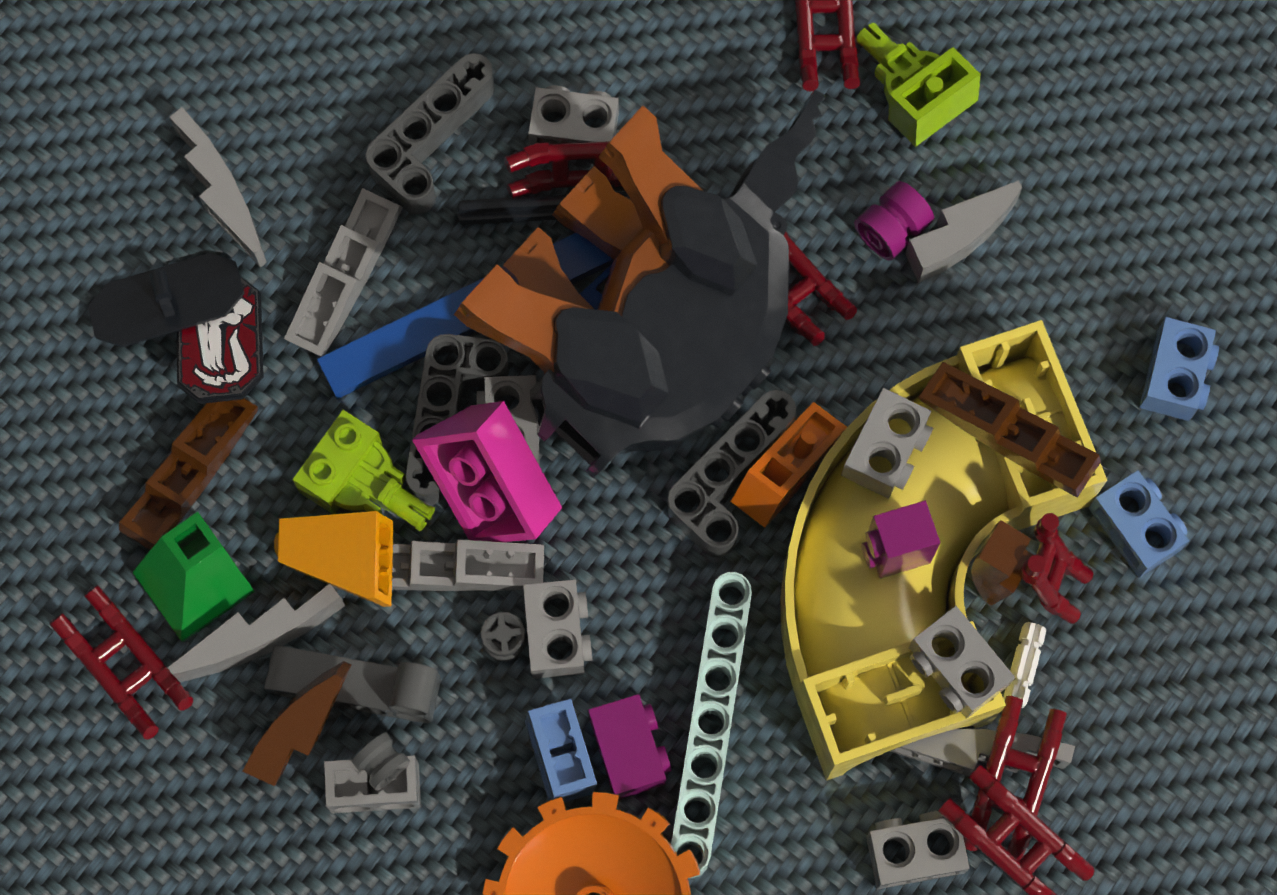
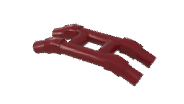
M795 0L799 68L803 89L814 91L819 87L816 51L840 50L841 74L843 75L845 88L851 90L860 86L852 0ZM837 13L839 34L814 35L813 14Z
M610 141L567 144L535 143L524 147L522 151L504 157L505 165L510 173L528 166L531 168L552 161V172L550 170L535 171L525 175L523 179L507 184L510 197L514 199L530 193L536 194L541 191H548L551 188L575 187L590 170L569 171L568 160L594 159V166L607 177L611 185L623 187L612 169L599 158Z
M785 232L784 237L788 241L789 262L803 277L801 281L788 290V315L786 323L813 346H817L824 340L825 333L796 306L798 303L815 291L823 303L831 310H835L845 320H850L855 316L857 307L844 297L843 293L830 280L825 278L792 241L788 233Z
M1047 513L1035 525V537L1040 544L1036 555H1032L1021 567V576L1038 595L1041 605L1045 610L1059 616L1070 624H1074L1079 620L1081 612L1058 592L1064 574L1070 575L1080 583L1087 584L1092 580L1094 573L1072 551H1069L1059 536L1057 529L1059 518L1053 513Z
M96 585L84 597L114 631L113 634L93 649L64 613L57 616L49 625L116 703L141 736L146 740L152 739L158 733L159 728L132 695L153 678L180 711L188 709L193 704V698L103 590ZM126 645L142 665L120 681L105 662Z
M1006 696V706L1003 708L985 769L999 782L1001 781L1005 765L1030 772L1031 776L1024 798L1015 797L1037 816L1053 763L1059 750L1067 713L1058 709H1049L1037 756L1011 748L1023 700L1014 696ZM979 788L970 816L986 831L992 807L999 810L1002 809ZM1018 825L1012 831L1007 851L1017 860H1020L1024 856L1032 836L1023 827ZM963 837L967 850H978L968 839Z
M982 765L971 774L969 779L1004 811V814L986 832L951 798L938 810L966 839L982 851L1029 895H1057L1033 874L1050 854L1083 881L1089 880L1094 875V867L1038 818ZM1018 825L1023 827L1037 840L1020 860H1017L1001 845Z

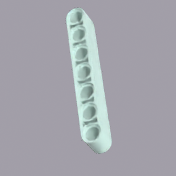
M727 572L720 575L715 580L712 588L671 842L676 853L685 845L696 846L701 851L703 859L698 865L700 875L707 869L711 857L752 595L748 579L737 572ZM726 587H735L741 591L743 600L735 605H729L721 600L719 593ZM728 629L735 634L737 641L734 645L723 648L714 642L712 635L717 630ZM720 671L728 676L730 685L722 691H715L707 685L705 678L709 673ZM707 714L718 716L723 723V729L716 734L704 733L698 725L701 717ZM700 757L709 758L715 763L716 773L709 778L697 777L691 769L692 763ZM692 801L703 802L709 809V817L701 823L690 821L684 813L687 804Z

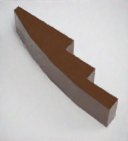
M945 362L941 363L919 396L920 401L971 436L1026 470L1077 498L1101 463L1099 454L1062 436L1058 426L1020 408L1018 399Z
M245 398L207 403L172 443L171 454L145 483V493L121 519L119 531L151 550L163 535L179 524L210 483L257 413L258 406Z

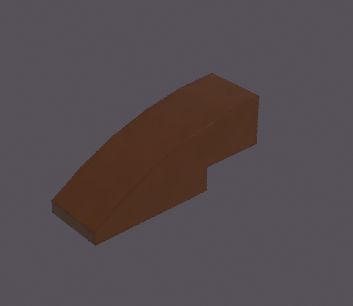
M1002 520L994 526L971 569L972 580L982 599L991 606L1015 592L1022 579L1021 567L1033 555L1025 550L1031 538Z
M345 661L339 663L300 690L280 711L255 746L242 772L275 786L284 773L294 750L308 756L319 739L351 668V664Z

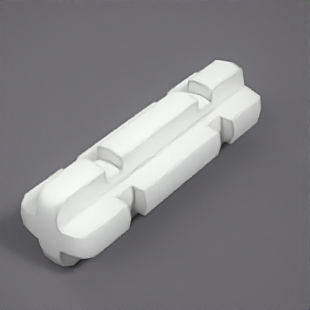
M1026 622L1022 626L1019 636L1021 644H1018L1010 670L1015 679L1005 688L1004 701L1006 696H1014L1023 700L1022 708L1027 705L1031 691L1028 689V686L1033 684L1041 650L1038 648L1043 645L1046 635L1045 627L1031 622Z

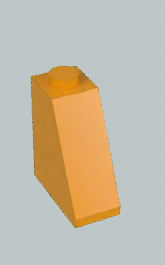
M378 511L279 519V533L275 535L274 549L278 562L382 607L392 606L393 520Z

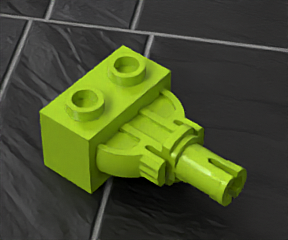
M874 22L868 25L871 33L866 28L859 32L856 42L880 63L875 68L874 73L875 77L884 85L885 97L889 104L888 120L915 147L978 101L981 73L954 47L940 56L933 52L920 51L912 42H908L906 46L903 43L896 44Z
M345 410L341 411L293 478L299 493L331 514H336L339 508L351 511H378L382 514V508L385 511H391L416 527L415 529L421 531L427 525L425 518L430 520L435 511L433 506H429L402 488L400 484L405 482L406 475L393 467L392 460L383 447L379 432Z

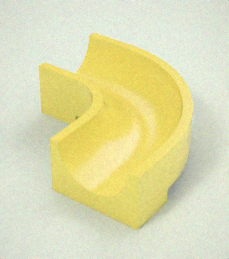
M1042 320L959 348L956 356L924 368L889 390L931 410L926 425L933 427V431L922 452L914 448L907 463L915 467L903 490L895 487L888 499L841 476L844 465L877 400L871 403L845 429L824 457L808 486L796 517L784 564L780 598L781 634L786 666L794 693L826 781L843 775L848 770L867 760L909 743L958 728L974 726L976 729L988 725L994 721L1006 706L1000 692L967 719L961 711L955 714L940 697L939 691L942 688L931 675L927 678L924 677L916 669L910 659V655L913 652L909 649V646L916 636L955 606L967 618L964 606V583L968 566L971 560L981 551L994 526L1000 520L1019 531L1036 525L1038 520L1047 513H1053L1059 517L1089 507L1107 482V478L1100 463L1077 498L1026 470L971 436L920 401L919 396L941 363L945 362L1018 399L1020 408L1058 426L1062 436L1096 452ZM892 419L888 422L890 429L897 434H907L911 431L909 424L903 419ZM876 456L869 460L870 466L876 472L886 473L892 470L891 463L884 457ZM926 500L941 542L931 563L880 579L876 567H868L862 550V543L867 541L866 532H868L873 516ZM970 621V623L976 629L974 622ZM943 637L932 640V648L937 655L951 657L955 654L954 645L950 640ZM966 673L961 676L962 685L968 692L977 694L984 691V683L977 674Z

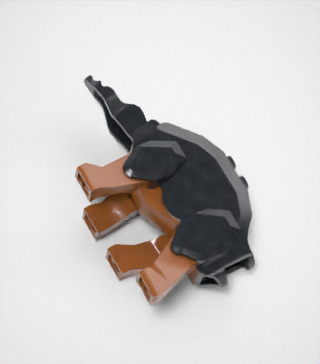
M817 90L811 93L787 133L763 149L758 158L751 162L743 171L729 198L724 199L719 195L703 191L662 151L656 116L645 106H642L610 140L599 156L612 169L630 199L615 192L607 177L593 166L559 203L552 214L562 225L586 238L614 260L598 309L595 310L577 292L560 267L552 239L542 229L537 227L502 267L497 264L454 313L467 327L530 357L545 373L530 390V403L536 416L537 435L545 442L556 431L589 464L585 471L592 478L597 476L616 455L633 451H662L701 432L711 424L718 428L724 421L727 422L744 403L738 396L741 394L745 397L752 389L755 390L770 374L771 370L766 364L774 356L788 315L789 246L788 241L784 237L787 230V222L781 215L775 212L796 192L798 177L795 159L813 141L816 135L814 120L821 115L818 106L826 98L823 93Z

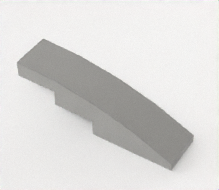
M181 107L169 118L176 133L192 149L184 158L191 173L207 188L199 195L205 211L261 268L267 261L254 221L233 175L208 136L185 109Z
M362 188L346 225L340 226L324 263H318L285 335V340L321 357L326 354L365 286L403 209L402 206Z
M457 540L456 543L412 541L410 545L393 544L392 590L505 591L524 590L523 584L543 583L544 545L474 540Z
M328 584L296 611L283 598L250 625L247 624L238 612L170 665L168 669L179 682L226 671L272 652L274 646H283L304 635L342 609L345 604L331 584Z
M954 729L909 743L890 752L970 776L975 770L977 761L987 764L996 730ZM1016 733L1011 748L1037 756L1041 737ZM1060 742L1053 766L1064 770L1072 761L1075 746ZM1005 765L1004 768L1005 770L1017 773L1020 770Z

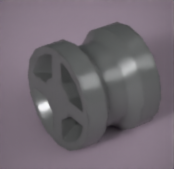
M499 612L485 620L481 630L485 651L491 658L498 661L516 659L526 646L525 629L519 618L509 612Z
M383 733L373 739L352 760V763L358 770H365L370 776L369 783L375 790H379L389 784L410 763V760L404 753H397L392 747L393 740L387 733Z

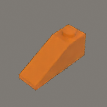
M813 402L747 471L731 502L763 527H766L823 460L847 426Z

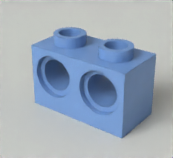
M1165 317L1157 330L1139 408L1189 421L1198 409L1204 410L1210 392V385L1204 384L1207 370H1213L1219 352V346L1213 345L1216 330ZM1177 344L1189 345L1194 350L1195 357L1188 358L1180 354ZM1168 383L1180 384L1186 391V397L1174 396L1168 389Z
M1139 470L1097 496L1089 506L1091 513L1138 578L1180 552L1190 541L1186 536L1188 533L1187 528L1181 518L1173 512L1171 514L1160 501L1162 495L1157 485L1148 477L1144 479ZM1122 496L1133 498L1138 503L1139 512L1130 513L1124 510L1120 505L1119 498ZM1154 531L1159 533L1164 540V548H1154L1149 545L1145 538V532Z
M568 699L529 710L525 724L548 801L562 797L564 802L592 795L597 781L572 700Z

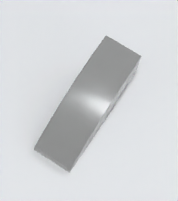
M1019 180L942 209L937 222L938 229L909 240L905 254L918 283L944 272L963 260L990 237L1016 204L1022 190Z

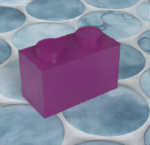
M926 500L873 516L868 532H866L867 541L862 543V550L868 567H876L880 579L930 564L941 542Z
M637 694L588 710L591 726L613 794L619 795L618 800L666 785L665 773L672 771L665 746L656 747L651 731L658 729V724L651 703L643 705L640 695Z

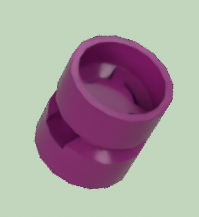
M896 181L880 196V206L876 204L870 205L854 221L856 231L866 245L881 258L888 261L893 260L908 246V236L917 237L934 221L933 211L926 200L913 187L902 181Z

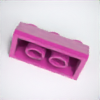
M504 401L471 405L419 433L412 439L469 540L512 542L537 539L562 509L560 502Z

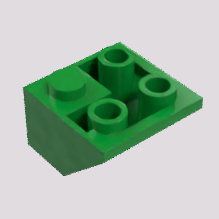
M196 512L163 535L133 571L135 577L182 643L255 592L199 512Z

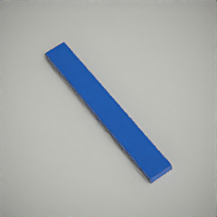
M577 233L553 244L560 267L572 284L610 266L614 261L602 250ZM484 278L318 358L317 361L336 399L425 357L429 342L438 335L453 334L467 336L476 332L461 322L454 313L463 300Z

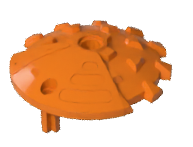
M592 792L591 807L566 810L563 798L559 797L537 807L544 820L524 836L513 827L497 848L509 856L499 881L485 879L482 895H591L593 892L600 895H691L688 878L700 875V869L690 849L678 855L672 845L661 834L670 823L660 813L648 807L643 817L639 818L631 813L617 809L619 795L608 792Z

